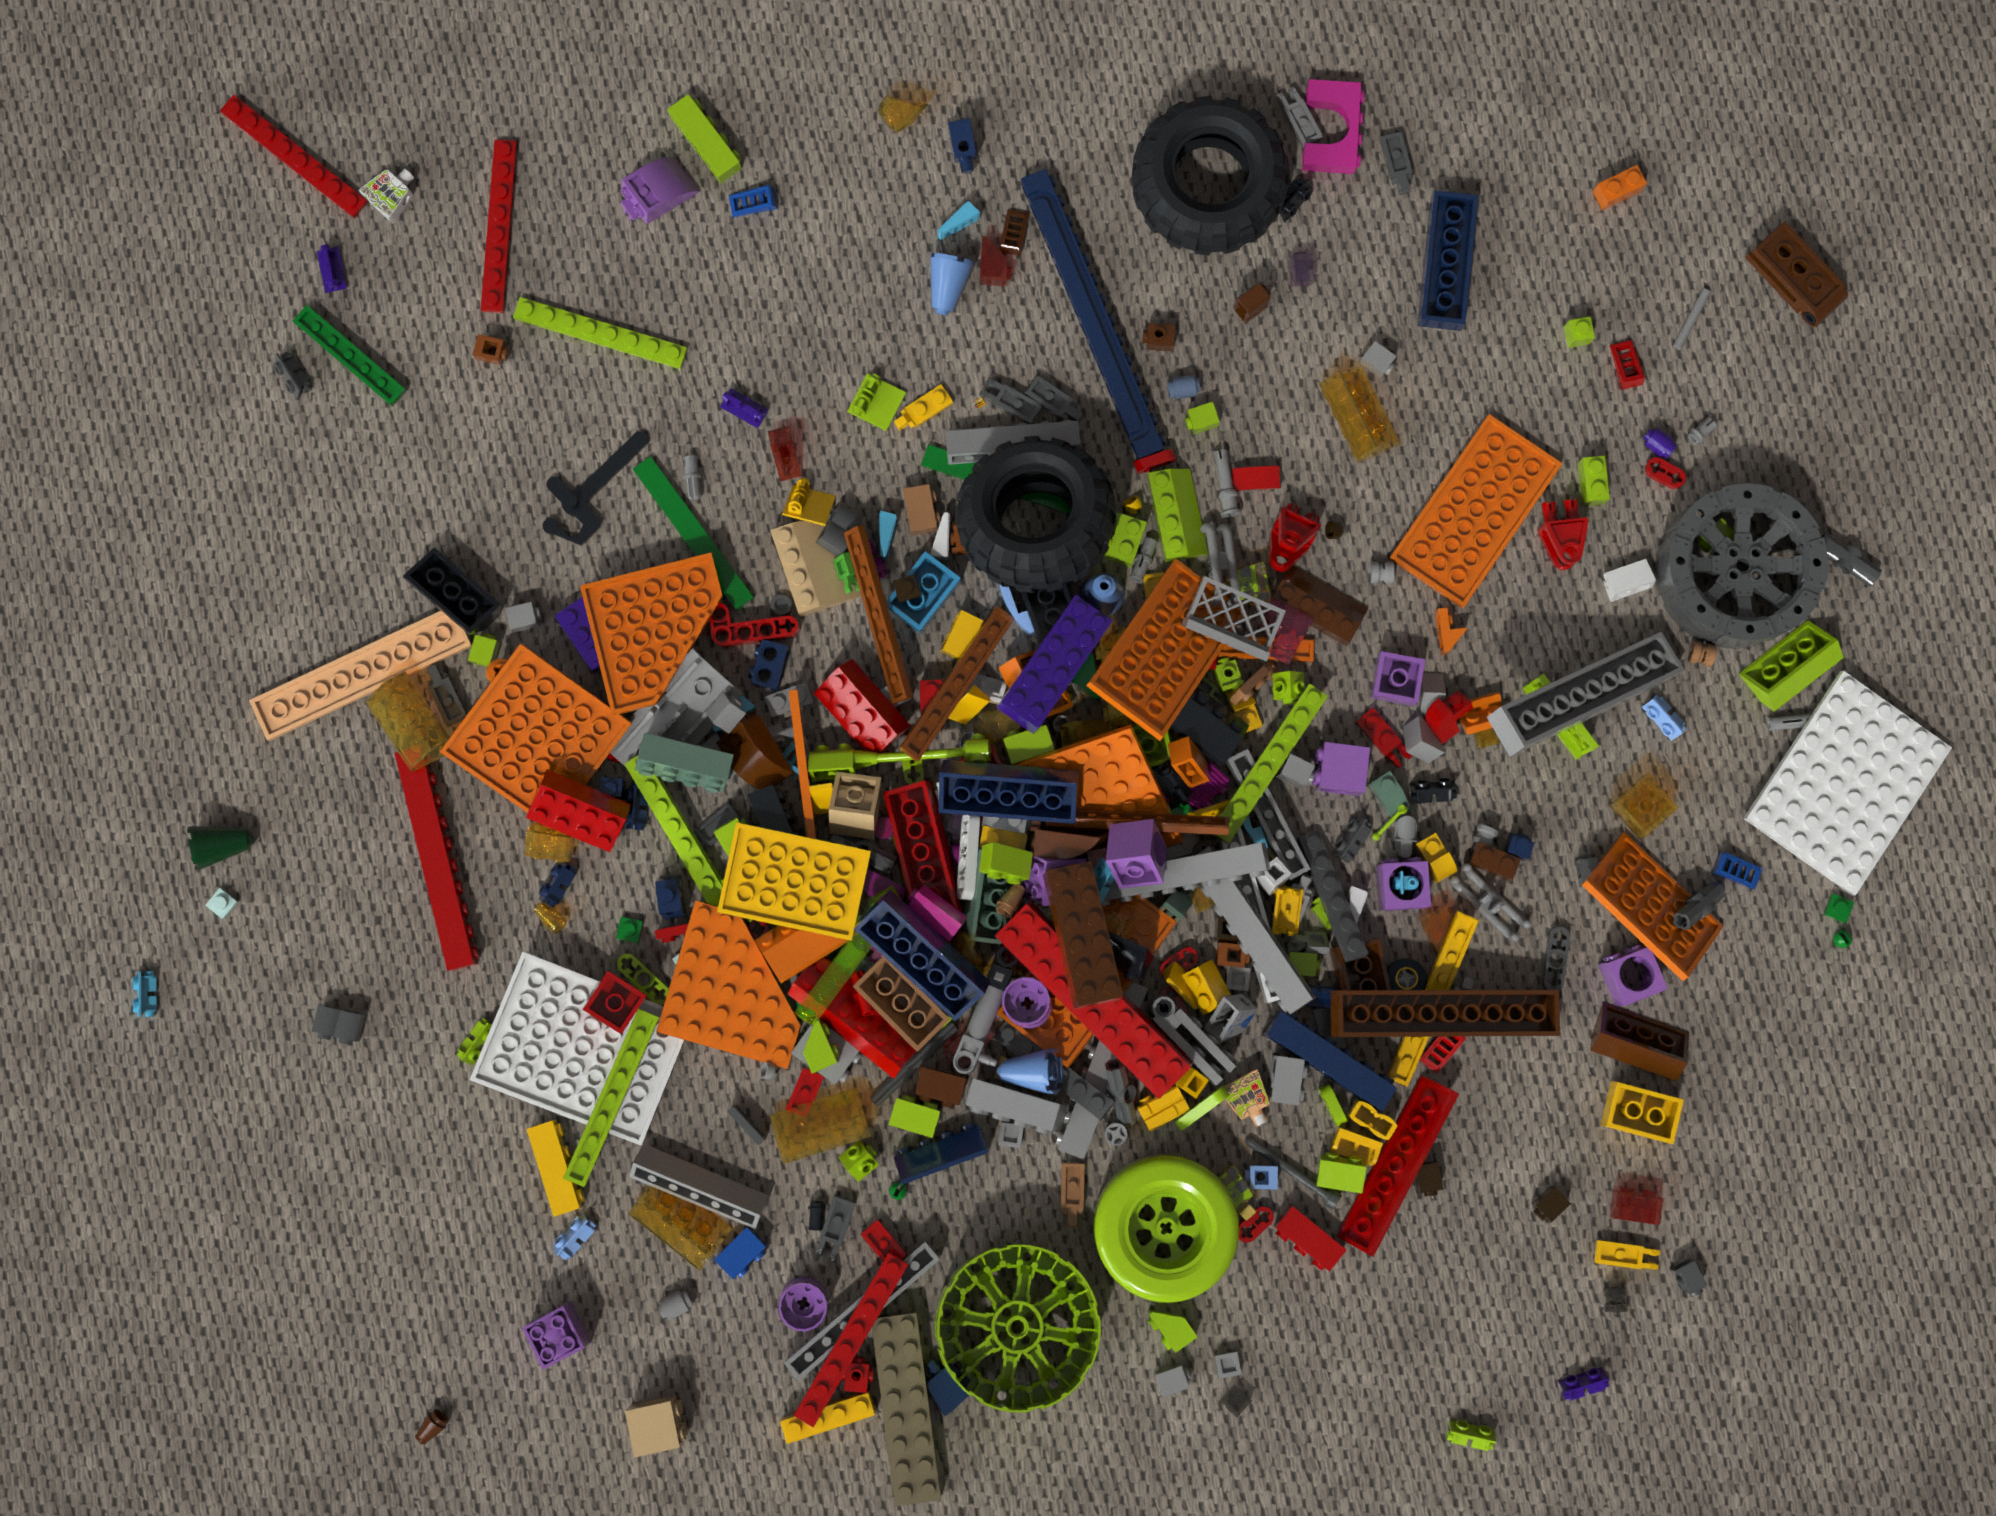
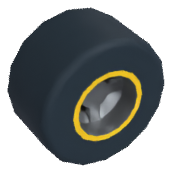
M1410 958L1397 959L1387 967L1391 990H1424L1427 982L1426 972L1423 966L1416 960Z

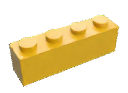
M552 1120L526 1129L553 1217L582 1208V1202H585L582 1189H578L575 1183L563 1179L569 1165L571 1152L568 1145L564 1146L562 1137L565 1136L562 1124H557L556 1120Z
M868 1389L867 1393L859 1392L828 1402L814 1427L793 1416L794 1414L783 1417L780 1420L786 1444L874 1416L876 1408L870 1389Z

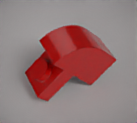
M1458 690L1443 702L1437 698L1427 710L1425 721L1441 744H1444L1460 732L1456 720L1474 707L1472 702Z

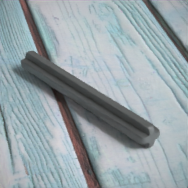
M952 1022L943 1027L908 1061L894 1079L891 1077L870 1097L871 1101L876 1106H880L920 1068V1064H924L958 1031V1028Z

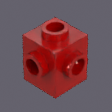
M854 1357L841 1379L845 1380L844 1391L867 1393L869 1382H873L874 1368H870V1362L865 1361L864 1357ZM855 1371L859 1372V1373L861 1374V1376H859V1377L855 1376V1375H854V1372H855Z

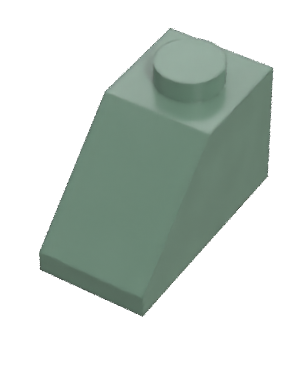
M1391 771L1368 784L1390 819L1398 811V807L1401 804L1407 807L1405 814L1411 811L1404 791Z
M1176 889V892L1171 893L1159 909L1178 923L1193 902L1185 891Z

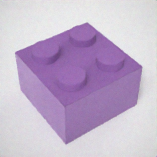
M1381 651L1377 655L1370 698L1414 707L1418 704L1426 659Z

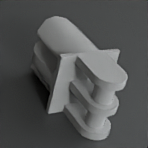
M1403 816L1396 821L1394 840L1392 841L1398 843V857L1406 859L1412 854V844L1418 843L1416 841L1417 823L1411 816Z

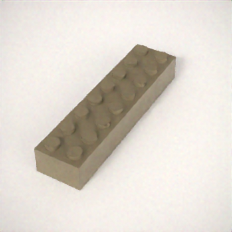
M918 1310L879 1315L872 1326L894 1503L895 1506L938 1501L941 1500L942 1493L928 1387L926 1386L927 1379Z

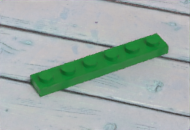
M308 305L292 320L293 323L390 406L393 407L407 391Z

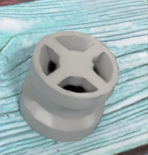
M1478 824L1476 828L1477 834L1472 837L1471 841L1474 843L1480 841L1494 847L1493 840L1498 836L1499 831L1489 826Z
M1118 1122L1110 1123L1104 1131L1105 1138L1111 1145H1121L1127 1139L1128 1134L1125 1126Z

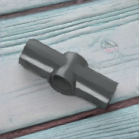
M1827 532L1822 535L1826 542L1828 559L1834 562V567L1841 568L1843 573L1853 575L1869 587L1874 584L1882 572L1879 567L1862 557V552L1854 546L1843 544Z
M833 834L830 842L835 843L841 840H849L852 847L860 848L867 846L871 851L869 866L889 875L893 871L898 859L897 856L856 837Z
M1712 881L1702 888L1701 891L1688 898L1684 902L1685 905L1673 915L1675 926L1687 930L1697 921L1710 914L1715 909L1714 906L1725 897V888L1722 884Z
M1118 1058L1109 1060L1104 1064L1108 1078L1106 1095L1115 1102L1114 1106L1118 1123L1124 1125L1133 1123L1137 1119L1133 1102L1136 1096V1088L1128 1082L1125 1065Z

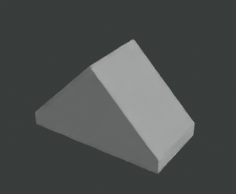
M1423 673L1419 698V715L1425 718L1427 710L1437 698L1442 702L1445 700L1446 689L1443 674Z
M1421 715L1403 726L1407 753L1430 763L1446 752V749Z

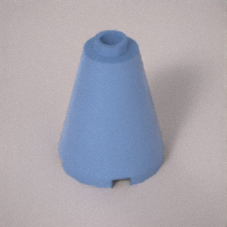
M931 253L932 308L936 309L935 313L948 316L949 312H954L974 266V261L965 258L963 261L953 255Z
M1097 573L1087 578L1080 592V598L1105 616L1116 613L1122 606L1125 597L1121 582L1115 576L1108 573Z
M1048 1048L1003 1060L998 1065L997 1076L1004 1084L1047 1094H1057L1060 1089H1056L1057 1085L1063 1081L1062 1058L1057 1057L1055 1052L1059 1051L1056 1048Z

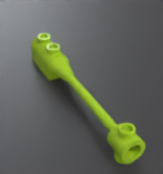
M974 734L972 740H966L962 748L926 750L921 759L964 757L967 762L987 763L991 761L990 740L985 739V736L982 734ZM846 743L839 744L838 750H829L828 746L819 745L816 747V751L809 752L808 771L812 782L834 781L836 772L857 774V769L875 765L878 762L914 759L904 752L877 753L855 750V748L851 749V745Z

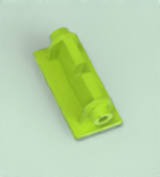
M483 1017L482 1020H478L471 1030L470 1034L475 1037L474 1040L466 1037L457 1049L459 1052L456 1055L461 1058V1061L470 1065H474L477 1062L492 1027L491 1022Z
M1449 1420L1450 1431H1447L1446 1440H1450V1443L1467 1446L1468 1439H1471L1472 1448L1488 1451V1449L1492 1450L1494 1443L1496 1444L1497 1442L1495 1430L1486 1425L1476 1426L1464 1420Z

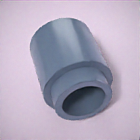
M1191 374L1174 377L1172 380L1167 381L1169 398L1177 400L1197 396V392L1200 391L1199 379L1194 378V375Z

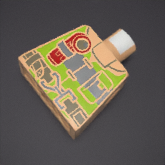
M1257 1069L1224 1086L1230 1093L1225 1101L1240 1119L1250 1116L1256 1127L1268 1121L1262 1108L1270 1103Z

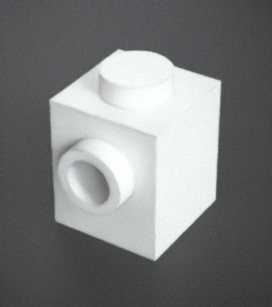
M1278 857L1269 862L1271 870L1264 871V876L1255 877L1258 884L1269 896L1279 887L1283 886L1292 874Z

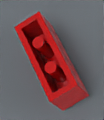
M1292 1205L1286 1209L1274 1225L1277 1229L1276 1235L1285 1242L1290 1239L1296 1244L1293 1248L1302 1256H1305L1306 1253L1313 1258L1311 1263L1321 1271L1326 1268L1330 1272L1346 1252L1343 1246Z

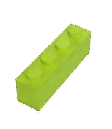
M687 94L669 107L667 111L671 119L721 184L742 169L740 165L742 159L735 149L732 151L727 146L729 142L722 132L718 134L714 129L716 124L709 115L705 117L702 113L703 107L696 98L692 100L689 94Z

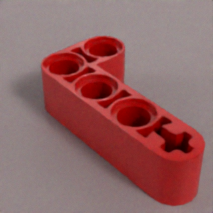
M722 603L718 604L710 617L712 638L718 646L723 648L761 643L762 639L767 641L792 639L800 632L799 623L792 616L732 623L730 610ZM718 610H725L726 615L723 619H715V613ZM789 622H791L792 626H795L791 628V632H788L785 628L779 629L781 634H778L776 624L779 623L780 628L787 627ZM770 625L773 627L772 633L767 636L761 633L762 628ZM748 628L751 630L750 636L745 639L740 638V631ZM720 632H728L729 637L726 641H718L717 637Z

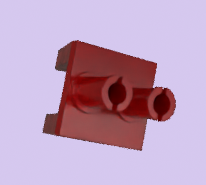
M1578 499L1563 501L1566 520L1557 519L1555 501L1541 504L1544 523L1538 529V534L1553 565L1559 570L1571 568L1583 555L1589 521L1588 517L1580 518ZM1558 557H1559V559L1561 560L1562 563L1567 564V565H1562V564L1559 562Z
M1293 503L1282 507L1269 534V563L1273 569L1280 572L1289 570L1309 551L1322 525L1319 524L1320 518L1317 514L1311 520L1314 514L1312 512L1307 513L1306 517L1298 514L1300 509L1297 505H1295L1292 511ZM1281 556L1285 558L1287 562L1284 564H1280L1277 562L1276 557Z

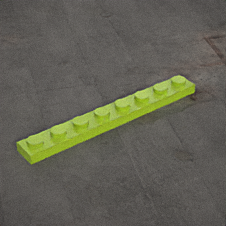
M519 297L513 315L515 320L677 369L682 368L688 350L685 346Z
M1310 683L1307 685L1219 816L1230 818L1229 835L1213 834L1226 844L1231 842L1328 696Z
M638 756L634 757L624 765L706 902L718 906L723 886L721 877L661 777L656 775L651 777L640 775L639 771H635Z
M642 1009L637 1010L563 1179L585 1187L658 1022V1016Z

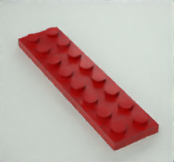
M1421 1075L1396 1123V1130L1385 1143L1376 1164H1374L1364 1183L1363 1193L1358 1194L1336 1237L1374 1257L1459 1096L1457 1092Z

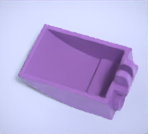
M666 157L646 164L622 179L621 193L625 199L621 201L623 211L626 215L628 214L630 221L642 217L648 225L699 193L700 190L675 157Z

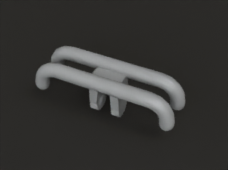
M1210 523L1202 524L1200 531L1207 534L1210 554L1207 566L1212 568L1209 578L1223 584L1222 577L1228 572L1230 586L1240 591L1230 527L1225 523H1221L1216 527V532L1223 534L1225 552H1218L1213 525ZM1214 586V589H1215L1214 596H1215V595H1217L1218 593H1217L1216 588H1215V586ZM1231 593L1227 601L1228 606L1237 604L1236 596ZM1219 598L1211 601L1213 607H1217L1221 603Z
M1465 863L1463 865L1464 873L1484 894L1478 899L1460 882L1457 876L1451 878V885L1506 938L1514 942L1518 941L1519 934L1509 929L1495 913L1502 909L1517 924L1526 929L1532 926V922L1519 914L1473 870L1470 863Z

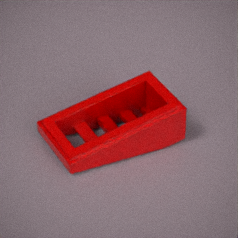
M1632 340L1610 345L1621 389L1643 385L1645 376ZM1629 350V353L1618 355V351ZM1631 358V361L1621 363L1620 361L1623 359ZM1628 367H1633V368H1634V369H1632V370L1624 371V368H1628Z
M1446 1036L1435 1037L1419 1061L1437 1074L1462 1045L1466 1037L1452 1036L1456 1039L1455 1043ZM1440 1041H1444L1451 1048L1447 1050L1445 1047L1439 1044ZM1435 1047L1445 1054L1443 1058L1433 1051ZM1432 1055L1439 1061V1064L1436 1065L1427 1057Z

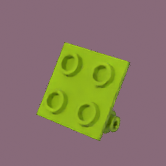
M867 373L847 412L887 431L906 392L880 380V377L874 373L872 375Z

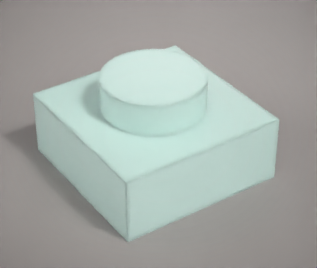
M219 888L205 906L221 919H225L238 904V901L224 889Z

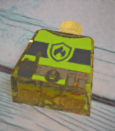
M1260 561L1237 568L1240 591L1270 604L1271 596L1266 562ZM1230 581L1223 582V584L1231 587ZM1250 601L1243 605H1255V603Z
M1231 1163L1217 1177L1229 1191L1238 1213L1247 1221L1256 1212L1248 1203L1254 1196V1193L1237 1167Z

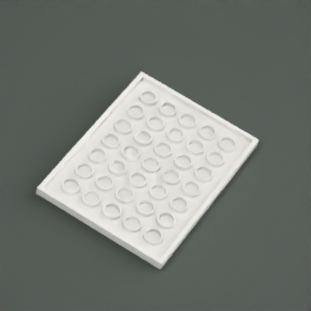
M1840 671L1743 819L1851 895L1856 896L1952 747L1845 671Z
M522 951L470 1080L587 1125L633 1018L622 1034L616 1032L582 1010L600 981ZM644 999L639 1009L656 1015L659 1019L609 1130V1134L638 1145L643 1143L684 1042L683 1039L656 1032L664 1006Z

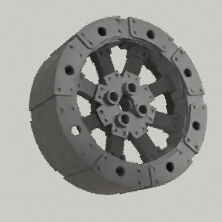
M1752 483L1733 484L1722 487L1716 492L1712 491L1706 494L1674 519L1665 531L1661 545L1658 546L1655 560V579L1659 596L1661 595L1666 611L1677 625L1689 635L1721 648L1740 649L1757 646L1793 629L1806 619L1816 607L1821 598L1820 593L1825 588L1829 569L1828 551L1825 539L1819 533L1818 529L1820 527L1801 503L1784 492L1774 491L1769 486ZM1697 510L1702 513L1701 518L1696 516ZM1722 511L1723 513L1733 511L1734 534L1731 540L1721 534L1712 519ZM1753 512H1763L1774 522L1762 537L1753 542L1752 533H1750V519L1753 517ZM1787 534L1796 543L1798 556L1784 559L1767 556L1772 549L1771 547ZM1697 535L1704 537L1713 548L1716 556L1705 558L1692 554L1694 538ZM1730 550H1734L1736 552L1735 557L1730 556ZM1677 557L1681 561L1684 560L1683 565H1679L1676 562ZM1737 562L1744 564V572L1738 570ZM1695 572L1714 575L1713 585L1704 593H1701L1695 585L1693 576ZM1753 572L1758 573L1757 579L1752 577ZM1777 573L1798 575L1796 583L1798 586L1790 596L1775 587L1768 576ZM1727 592H1731L1733 598H1735L1736 613L1734 616L1726 615L1715 607L1716 601ZM1753 592L1757 595L1760 594L1770 602L1776 612L1768 617L1756 618L1755 613L1752 612L1751 605ZM1700 604L1705 607L1702 613L1697 610V606ZM1795 606L1799 609L1797 613L1794 612ZM1747 625H1748V628H1750V629L1753 630L1752 633H1748V632L1746 631V626H1747Z

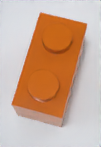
M1638 165L1598 183L1592 192L1603 211L1642 192L1647 182Z
M1189 736L1168 744L1171 765L1189 788L1210 781L1207 760Z

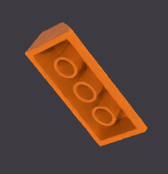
M778 925L754 941L780 983H783L850 940ZM854 930L853 938H855L856 936H858V933H857L855 930Z

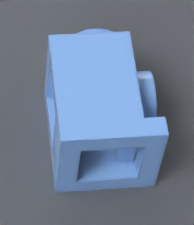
M1249 1165V1170H1244L1245 1184H1249V1189H1278V1166ZM1259 1172L1264 1174L1262 1181L1256 1179V1174Z

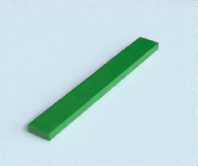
M928 444L921 466L964 480L969 474L973 473L972 468L976 463L948 465L947 450ZM1033 492L1019 497V499L1068 515L1072 511L1071 507L1062 498L1051 493Z
M651 456L634 467L633 471L695 556L712 553L721 591L733 608L737 611L754 599Z

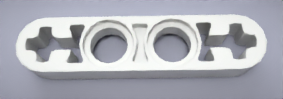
M962 816L957 877V897L962 900H972L975 894L980 827L979 816Z

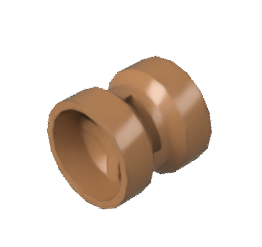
M1692 641L1688 662L1694 664L1700 662L1704 666L1712 667L1716 658L1717 646L1712 644L1702 645L1699 641Z

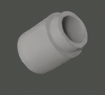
M685 1289L681 1292L678 1290L660 1299L661 1305L657 1307L662 1318L667 1317L670 1321L689 1311L693 1303Z

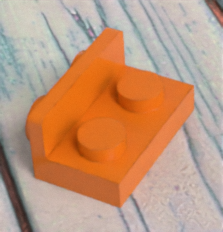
M1494 692L1469 699L1474 708L1458 719L1466 734L1469 735L1493 728L1487 716L1503 706L1500 693Z

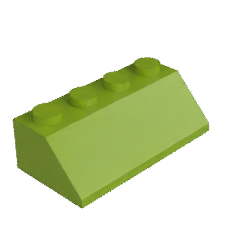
M1165 469L1148 473L1147 482L1165 564L1171 563L1175 558L1180 561L1208 555L1205 536L1200 531L1202 522L1190 469Z
M1807 620L1742 670L1739 675L1760 702L1775 712L1844 657L1838 640Z

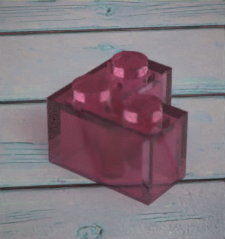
M1273 599L1271 605L1281 608L1286 612L1276 633L1277 639L1270 651V656L1289 665L1309 631L1313 619ZM1269 610L1265 613L1264 617L1267 625L1275 622L1278 612Z

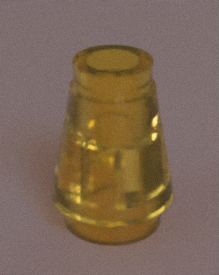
M540 902L534 908V912L549 932L557 934L567 924L564 914L543 902Z

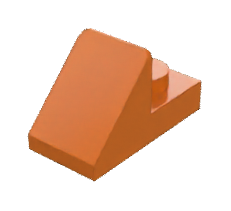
M1438 608L1435 611L1440 653L1441 655H1446L1468 628L1450 629L1453 625L1451 613H1448L1447 608Z

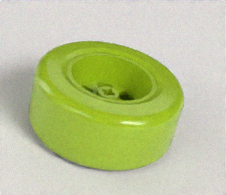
M1154 1154L1128 1163L1106 1183L1095 1207L1093 1233L1099 1256L1109 1274L1118 1284L1140 1298L1155 1302L1172 1303L1185 1301L1206 1292L1223 1277L1230 1267L1237 1250L1239 1218L1229 1191L1222 1181L1209 1169L1183 1156ZM1162 1197H1172L1177 1200L1172 1212L1162 1210ZM1145 1204H1149L1155 1211V1216L1151 1221L1138 1217L1140 1210ZM1190 1209L1194 1215L1195 1223L1183 1226L1180 1223L1179 1216L1185 1210ZM1170 1222L1169 1227L1171 1231H1164L1162 1233L1161 1223L1167 1224ZM1148 1229L1152 1234V1240L1142 1246L1137 1239L1136 1232ZM1180 1234H1186L1193 1238V1242L1186 1251H1182L1176 1243ZM1159 1243L1169 1245L1171 1252L1169 1258L1155 1256L1154 1253Z

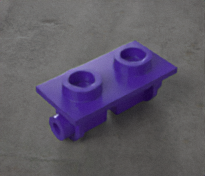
M328 244L322 245L321 250L317 251L325 293L347 289L339 247L330 248Z
M732 388L729 392L726 391L722 397L723 402L720 408L757 429L769 409Z
M1602 1367L1591 1368L1587 1372L1578 1375H1568L1565 1379L1558 1381L1563 1389L1562 1395L1564 1399H1569L1570 1401L1584 1397L1585 1388H1587L1589 1394L1605 1391L1606 1387H1609V1378Z

